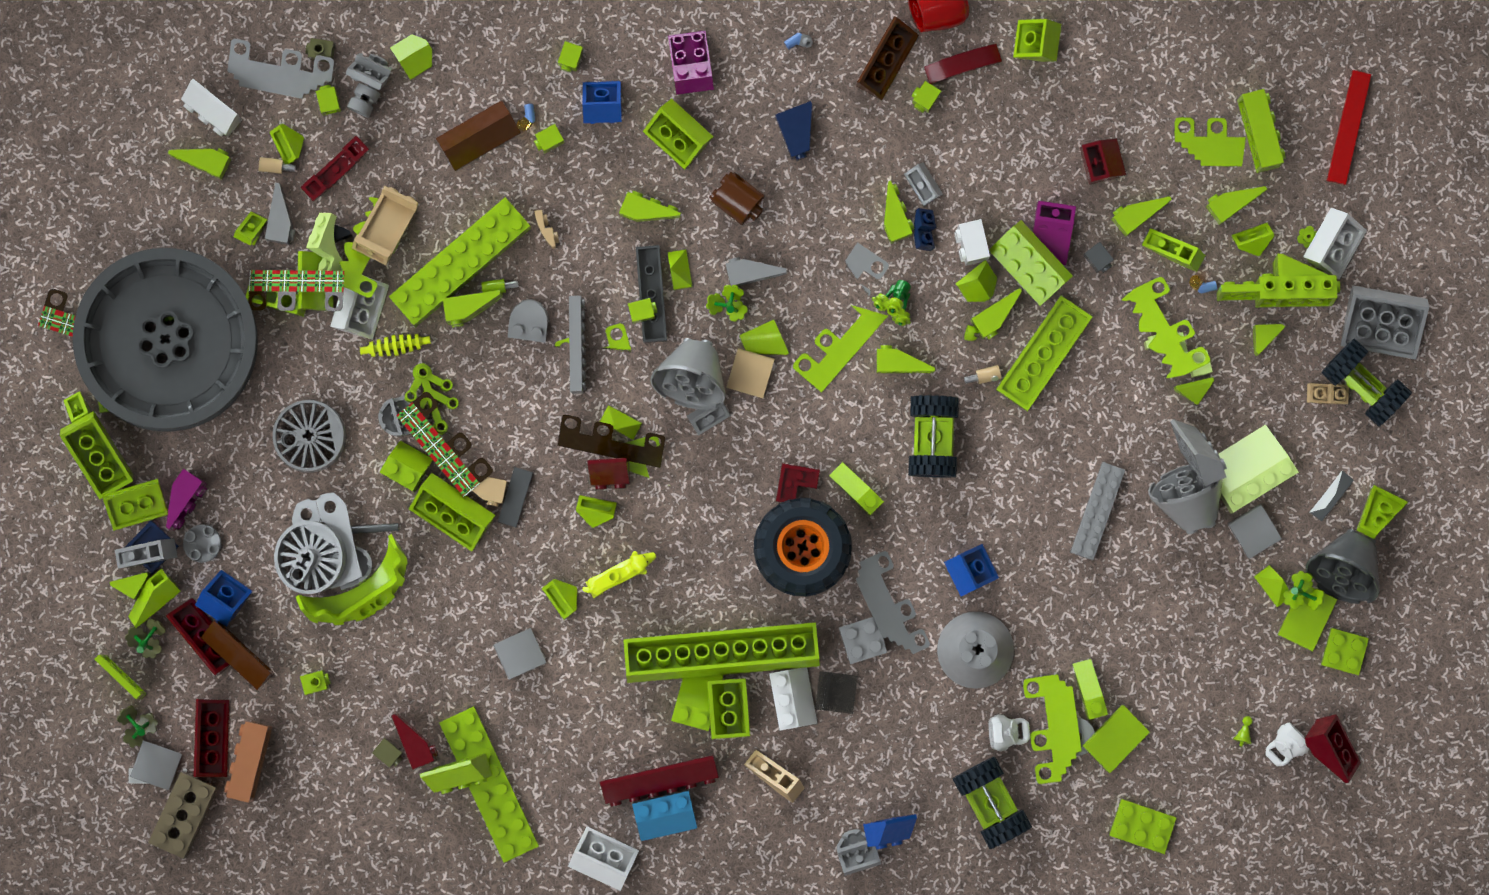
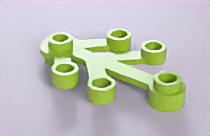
M421 363L414 367L412 372L414 381L409 391L404 395L407 402L416 400V392L422 384L424 392H429L435 400L445 404L448 409L454 410L458 407L459 402L456 398H449L432 389L430 382L440 386L442 391L447 392L453 387L449 379L443 380L433 375L431 368L427 364ZM424 370L426 375L421 376L419 371ZM444 382L449 383L450 387L448 389L444 388ZM408 393L413 394L414 398L412 400L407 397ZM423 398L420 401V407L424 409L428 402L429 408H431V399ZM450 400L456 403L455 407L450 406ZM437 407L431 412L434 420L432 426L442 436L447 432L448 425L441 419ZM442 424L444 429L439 430L437 425Z

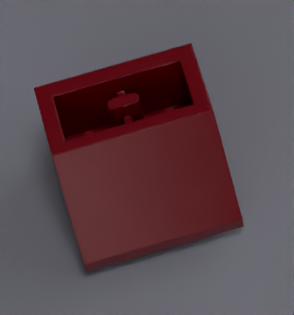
M1117 138L1081 145L1080 152L1089 185L1126 176Z

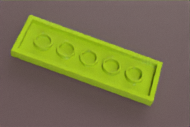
M1061 295L996 391L1028 411L1092 319V316Z

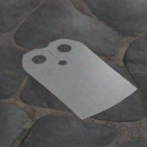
M332 492L320 495L317 500L306 499L297 503L292 517L293 525L302 521L324 522L340 535L345 545L347 558L344 572L339 581L330 589L345 585L362 577L345 502ZM327 501L335 503L336 509L334 512L328 513L325 511L324 506ZM304 508H309L312 511V517L309 520H303L301 517V511ZM301 529L296 530L297 534L303 541ZM307 529L310 539L311 531ZM331 544L324 551L337 547ZM339 552L321 557L339 559ZM322 561L337 570L338 563ZM323 568L331 580L334 574ZM319 574L321 586H324L326 583ZM312 576L311 586L312 589L315 590L316 588Z

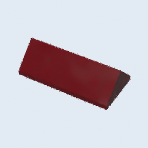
M191 598L168 613L166 617L215 676H219L231 665L201 638L212 621L204 611L195 606L196 601Z
M196 699L193 777H227L229 700Z

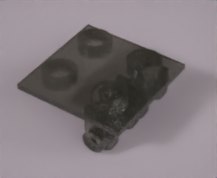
M820 671L815 709L853 714L858 676Z

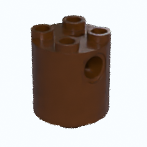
M730 172L726 174L720 181L722 186L715 189L710 195L711 202L740 225L756 221L764 211L765 195L737 173Z

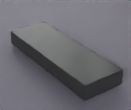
M514 467L498 519L499 523L517 528L533 472Z

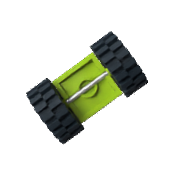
M1354 338L1330 361L1321 374L1334 386L1344 379L1350 389L1355 390L1364 402L1371 405L1365 412V415L1380 427L1401 407L1412 392L1399 379L1386 389L1360 363L1368 353V350Z
M938 395L911 396L910 416L915 417L914 455L909 456V476L956 477L957 457H953L954 418H958L959 398Z
M995 756L953 778L961 796L966 794L973 811L984 829L981 831V834L989 849L1000 846L1032 828L1024 810H1017L1003 781L999 777L1004 772Z

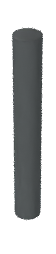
M398 523L351 526L352 534L399 531Z

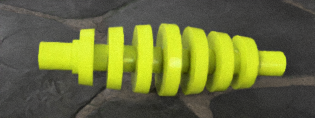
M402 334L399 335L400 341H397L396 335H391L392 342H389L388 337H384L383 344L381 339H377V345H374V342L371 341L368 346L360 347V354H371L372 357H376V352H378L379 357H384L383 351H386L387 356H391V350H393L394 355L399 356L398 349L401 348L402 354H406V347H409V351L413 352V346H416L417 350H419L421 346L431 344L430 336L419 337V334H415L414 339H412L411 334H407V340H405Z

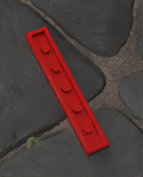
M1352 70L1326 180L1328 182L1346 185L1371 74Z

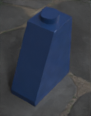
M811 101L775 114L776 122L791 160L795 158L796 161L802 160L809 153L812 115Z

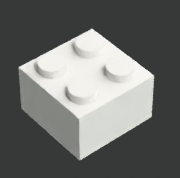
M982 220L959 224L954 235L956 243L961 245L959 251L961 262H965V266L983 262L984 260L988 261L990 254Z

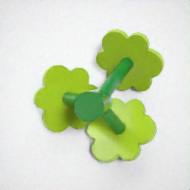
M737 285L724 286L722 295L726 296L727 303H725V299L719 293L708 296L706 308L709 309L711 315L722 312L723 307H725L727 310L726 314L729 315L730 320L736 322L738 319L743 320L744 314L748 312L747 306L743 305V302L740 301L744 291L739 289Z
M1299 571L1298 574H1293L1291 577L1294 587L1290 591L1286 590L1283 593L1284 603L1295 610L1304 604L1303 598L1307 597L1309 600L1308 606L1313 610H1317L1324 602L1325 592L1319 589H1315L1310 594L1303 592L1313 586L1311 581L1313 577L1310 573Z

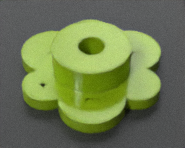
M1312 226L1300 229V235L1297 237L1298 243L1308 248L1317 231H1314Z

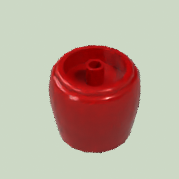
M908 0L912 18L920 32L954 28L965 23L969 16L968 0Z

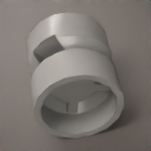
M358 83L354 91L355 97H351L347 108L369 118L374 109L372 104L377 103L380 93L364 84ZM361 96L368 98V101L360 99Z

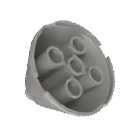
M685 338L683 343L653 371L650 378L653 389L663 398L668 396L675 400V404L691 409L717 408L719 403L723 404L726 392L718 352L712 347L713 343L709 340L698 341Z
M1189 464L1160 476L1161 481L1156 485L1153 482L1149 487L1148 494L1150 499L1182 530H1185L1187 534H1193L1199 529L1212 528L1216 525L1215 521L1218 517L1223 479L1204 486Z
M968 612L955 617L944 627L938 640L937 655L940 666L953 682L966 688H985L1001 680L1010 669L1014 657V643L1009 630L999 619L984 612ZM977 645L981 648V652L978 655L973 650V647H977Z

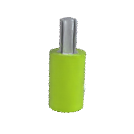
M504 279L481 282L482 292L500 290L501 293H506V289L518 287V281L505 282Z

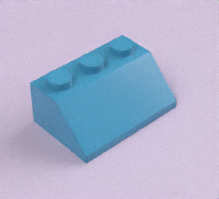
M689 791L632 803L641 841L697 828Z

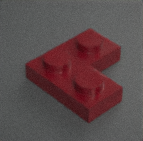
M782 463L776 502L782 503L787 500L796 499L798 486L817 489L820 470Z

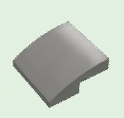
M1261 504L1228 523L1234 537L1249 559L1282 539Z
M531 628L493 645L508 680L546 663Z
M143 740L130 777L169 790L182 754Z

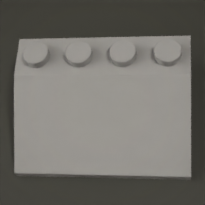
M1352 285L1341 346L1345 347L1355 338L1368 351L1416 360L1429 311L1428 299Z

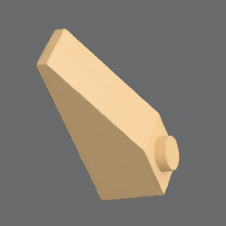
M487 477L472 491L484 501H487V505L498 507L499 504L504 503L508 482Z
M757 750L754 751L744 764L766 784L792 803L805 789L800 779Z

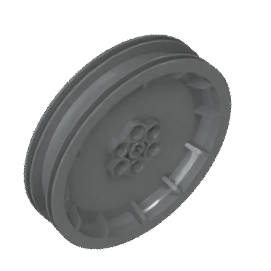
M147 249L125 256L111 264L98 275L85 292L74 320V357L85 385L92 395L113 415L131 425L147 430L162 432L181 431L213 420L227 410L243 392L251 377L257 357L258 336L256 322L248 300L240 286L223 268L210 259L182 249ZM168 316L174 318V323L171 326L164 324V320ZM149 323L156 325V329L152 333L146 331V326ZM188 329V337H179L180 330ZM163 336H170V343L167 344L165 342L164 344H161L163 342L161 338ZM145 342L153 344L152 349L148 352L142 348ZM180 347L186 349V354L183 357H177L175 354L176 350ZM161 354H165L168 357L167 362L164 364H160L157 361L158 356Z

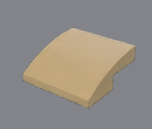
M738 348L726 388L763 398L775 359Z

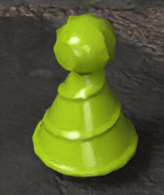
M1249 716L1243 718L1244 726L1233 738V740L1240 742V747H1243L1244 743L1252 744L1248 726L1253 723V720Z

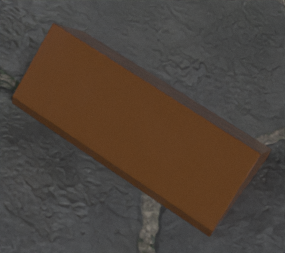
M894 16L859 77L856 87L882 100L919 34L898 17Z
M501 100L437 137L436 140L456 171L514 138L521 132Z
M214 620L201 638L256 690L275 674L219 621Z

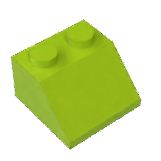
M1049 19L1018 20L1013 57L1041 62L1057 61L1062 24Z
M400 440L388 456L380 473L415 493L433 460L431 457Z

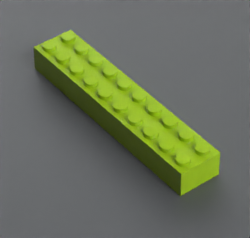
M816 622L623 639L627 683L820 666Z

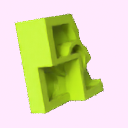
M774 320L739 335L746 351L764 355L789 354Z

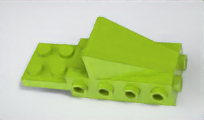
M1277 254L1273 261V274H1262L1256 283L1253 281H1246L1243 284L1224 282V285L1220 286L1216 294L1217 301L1255 300V308L1332 306L1336 301L1337 293L1340 292V281H1337L1336 275H1328L1284 254Z

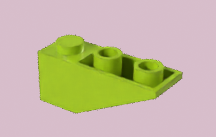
M891 180L888 181L883 226L890 244L912 236V230H914L911 219L907 220L905 216L907 209L904 202H900L897 195L900 194L896 184L893 185Z
M636 191L632 193L627 192L619 212L620 216L636 222L681 217L678 208L672 205H668V207L660 205L661 201L650 198V200L642 198L643 194Z
M162 568L146 581L128 616L135 628L143 624L181 592L175 581Z

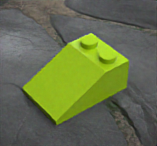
M501 291L443 298L446 322L452 328L464 326L463 323L469 322L502 299Z
M724 675L683 678L671 721L709 731L710 713L707 681L723 680Z

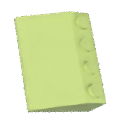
M1266 425L1219 453L1220 459L1224 460L1227 467L1224 470L1226 478L1222 481L1220 497L1229 512L1234 513L1299 473L1288 454Z

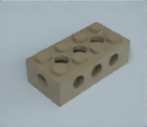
M180 772L148 843L182 859L187 858L219 787L193 777V775L186 772ZM190 792L196 795V800L193 803L188 800ZM181 810L187 812L188 817L186 820L180 818ZM174 827L180 832L178 838H174L171 834Z

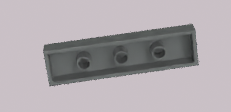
M660 246L636 247L640 300L650 298L651 303L655 302L658 312L654 314L655 319L642 322L643 343L666 342L667 332Z

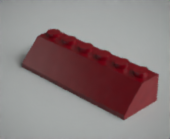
M714 755L600 781V786L605 804L610 803L612 807L621 805V800L629 799V802L641 800L640 796L647 794L648 798L659 796V792L664 790L668 794L678 791V787L685 786L686 789L697 787V783L704 781L705 785L715 783V778H719Z

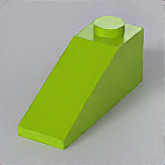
M220 148L217 151L214 149L168 151L170 156L221 180L232 160L228 156L229 153Z
M1263 186L1227 192L1220 196L1215 194L1207 200L1209 204L1206 208L1220 225L1263 194L1267 188Z
M1169 196L1127 205L1125 208L1120 206L1113 212L1115 216L1111 220L1126 237L1172 199Z
M1151 228L1142 243V246L1195 272L1199 270L1206 256L1199 248Z
M1020 288L971 318L972 324L977 328L982 339L987 337L989 340L998 334L997 330L1001 327L1022 292Z
M881 345V349L876 350V373L935 372L934 367L898 349H892L891 345Z
M843 462L829 475L869 516L883 504L884 501Z
M1088 659L1072 664L1087 720L1108 715L1092 660Z

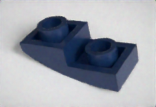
M916 209L914 221L916 249L926 251L935 249L932 230L936 228L933 210Z

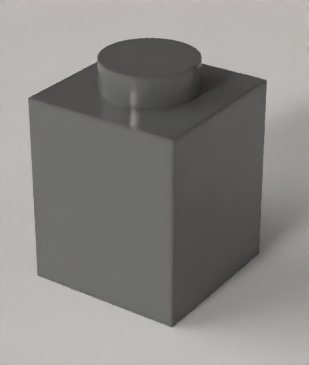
M1101 242L1097 243L1083 255L1096 273L1100 271L1106 272L1112 267L1110 263L1114 260Z

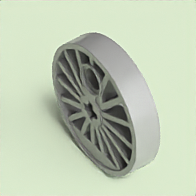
M302 400L289 405L280 413L273 428V444L278 456L286 465L300 472L313 473L330 467L338 460L346 443V430L340 415L331 406L317 400ZM304 404H313L309 423ZM317 405L325 407L314 423ZM301 406L304 424L293 408ZM290 411L301 428L285 419L284 416ZM327 413L329 420H327L318 427V425ZM283 421L295 430L278 429L280 422ZM330 424V429H329V430L321 431L322 429H324L326 426H328V425ZM308 431L314 434V436L311 437V441H309L307 438H303V436H306L308 434ZM277 432L283 433L279 441H277ZM332 433V438L321 436ZM289 435L295 437L293 445L286 444V438ZM321 440L333 442L335 450L321 442ZM282 444L287 449L281 452L278 445ZM318 444L334 454L329 461ZM314 447L325 463L323 465L317 466ZM298 448L289 462L284 456L293 449ZM304 448L301 467L293 465ZM309 448L313 468H305Z
M302 521L290 526L280 536L275 547L274 563L277 574L287 587L298 593L315 594L330 589L339 581L346 566L347 557L343 540L333 528L320 522ZM301 529L303 541L297 534L296 530ZM307 529L311 531L310 539ZM291 535L299 547L288 541ZM331 544L337 547L324 551ZM285 545L299 554L283 552ZM339 552V559L321 557ZM283 556L295 557L296 560L283 563ZM322 561L338 563L337 570ZM292 565L290 572L286 573L284 567ZM323 568L334 574L331 580ZM300 570H302L303 577L301 579L298 576ZM319 574L326 583L324 586H321ZM312 576L316 588L315 590H310ZM305 583L304 588L299 587V585Z

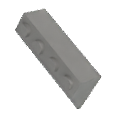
M1174 419L1170 422L1180 452L1204 486L1226 478L1224 471L1227 469L1226 464L1222 458L1220 459L1217 450L1213 449L1211 442L1207 441L1205 434L1200 433L1194 426Z

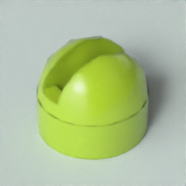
M967 325L964 340L975 341L978 339V337L974 336L975 333L979 334L977 328Z

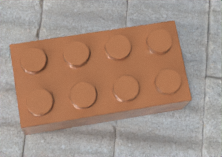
M245 721L244 725L241 724L239 730L241 740L240 743L236 744L234 754L237 755L236 760L231 763L229 773L232 774L231 780L227 781L224 790L227 793L226 797L248 803L254 802L272 726L251 721Z

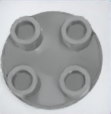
M205 524L196 525L185 533L183 549L191 560L200 563L213 560L220 552L221 537L212 526Z

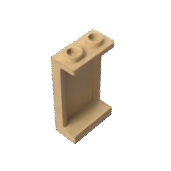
M384 186L359 235L355 237L352 249L387 265L417 211L418 202L410 196L400 194L392 187Z

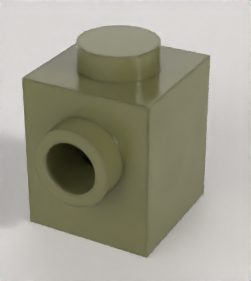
M311 38L310 43L306 45L305 53L308 54L310 60H315V57L318 55L333 59L335 43L333 41Z

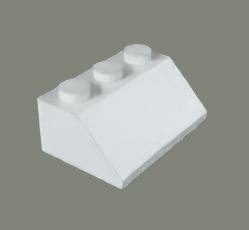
M194 79L190 81L181 98L185 103L183 107L191 113L193 111L200 115L198 119L204 124H212L214 126L213 131L222 137L224 134L229 137L242 119Z
M1331 208L1303 257L1313 266L1329 275H1336L1337 279H1340L1367 230L1348 213Z
M374 280L377 282V288L370 298L344 287L343 308L341 311L334 312L330 327L373 340L389 285ZM364 281L360 284V289L362 292L368 293L372 290V285L370 282Z
M807 667L769 673L779 730L817 724Z
M586 827L568 867L621 891L639 850Z

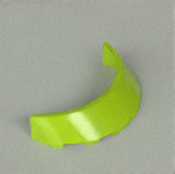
M392 533L388 535V549L383 562L375 573L359 586L345 593L330 597L296 596L300 610L311 622L333 623L334 625H344V622L352 620L358 622L374 615L394 599L395 592L400 586L402 587L405 581L407 557Z

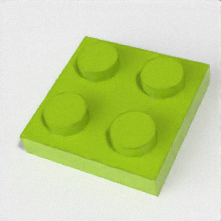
M1330 628L1321 665L1359 675L1369 638Z

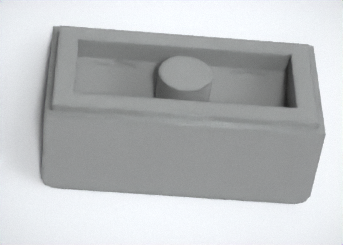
M923 162L904 173L923 206L943 195Z
M719 403L717 408L697 409L687 415V418L699 436L731 415L725 404Z

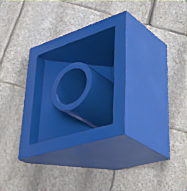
M621 81L583 82V123L622 122Z
M983 544L944 562L960 596H964L999 578Z
M220 570L202 590L195 606L227 627L249 598L252 590Z
M917 815L893 817L863 824L867 846H875L877 850L887 848L888 843H891L892 846L903 844L902 840L910 839Z

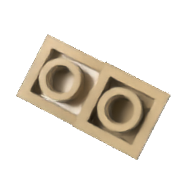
M542 210L534 211L544 239L552 249H555L556 243H559L558 233L553 231V227L545 228V226H548L547 214L543 215Z
M1307 384V403L1348 404L1349 387L1347 385Z

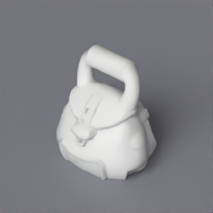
M999 714L990 718L989 739L991 748L1002 752L1012 745L1027 743L1030 739L1029 722L1023 718L1009 719L1005 715ZM1022 723L1023 739L1018 738L1019 730L1017 724Z
M1286 723L1280 726L1276 739L1267 746L1266 756L1276 766H1285L1294 757L1303 756L1308 753L1309 748L1306 746L1303 734L1291 723ZM1276 747V749L1283 756H1285L1284 761H1282L1271 749Z

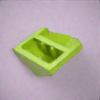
M411 34L390 47L410 80L432 67V48L426 39Z
M984 260L959 280L956 286L966 301L985 302L994 295L997 276L988 262Z

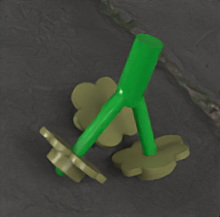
M149 618L146 623L150 631L148 635L143 632L142 627L137 629L130 627L128 634L125 635V639L129 647L137 645L136 651L142 653L144 658L155 659L157 654L162 652V647L159 645L160 641L158 639L154 640L151 637L153 634L162 636L166 632V628L160 621Z
M132 705L120 711L117 721L122 725L131 723L134 726L131 730L126 729L123 737L124 743L134 748L135 746H141L145 734L149 732L153 734L157 731L158 721L154 719L152 713H147L146 715H140V720L136 723L135 716L138 712Z

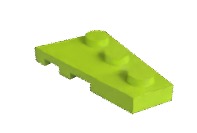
M1373 485L1356 531L1374 539L1405 507L1408 501Z

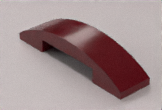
M992 44L942 59L924 66L929 84L932 85L947 80L950 77L1000 63L1002 59L997 44Z
M357 136L349 141L342 148L343 150L325 167L300 187L313 202L346 175L369 151L368 147Z

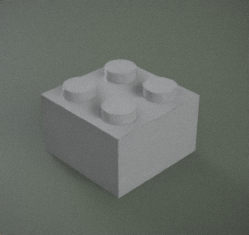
M873 617L839 627L850 664L887 653L884 640Z

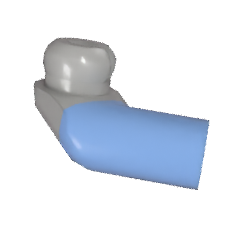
M796 33L784 41V44L788 50L795 45L809 48L813 45V40L809 35Z

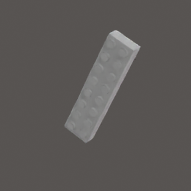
M569 296L570 392L572 394H584V391H586V383L584 382V379H586V372L584 370V367H586V360L584 358L586 349L583 346V343L586 342L583 331H585V324L583 323V319H585V312L583 311L585 300L581 296Z
M1105 462L1101 463L1070 553L1092 561L1094 560L1125 473L1124 469Z

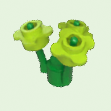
M898 280L896 285L891 286L886 295L879 293L878 296L871 298L878 310L886 311L887 309V313L893 317L892 321L900 326L911 324L910 313L906 312L907 302L910 297L909 291L911 289V285L908 282ZM893 293V296H894L895 298H891V299L889 300L888 298H889L890 295Z

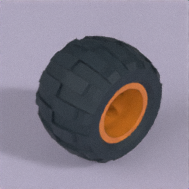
M798 498L779 503L763 517L756 530L753 550L757 567L769 584L785 594L807 597L827 591L841 579L851 559L852 540L846 522L831 506L811 498ZM803 530L805 532V536L799 538L797 536V531ZM816 535L818 541L811 543L810 536ZM786 539H793L794 544L787 546L785 543ZM806 540V548L808 550H804L801 555H798L799 548L797 545H801ZM813 549L819 550L820 554L818 557L812 556L811 551ZM789 552L795 553L796 557L794 560L788 559L787 555ZM803 557H806L809 561L805 566L800 563Z

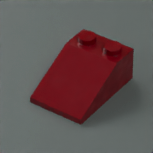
M627 458L587 460L590 483L592 487L595 486V490H605L607 486L613 485L615 489H624L626 485H630V469Z
M399 714L391 715L412 770L437 761L436 756H439L435 745H431L426 738Z
M1337 714L1316 719L1304 738L1306 746L1310 749L1312 755L1343 782L1349 783L1361 762Z

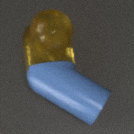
M533 104L524 105L525 116L517 121L518 129L526 131L534 124L535 112Z
M1193 275L1190 278L1189 284L1191 288L1198 293L1217 290L1216 281L1205 283L1199 279L1198 275Z

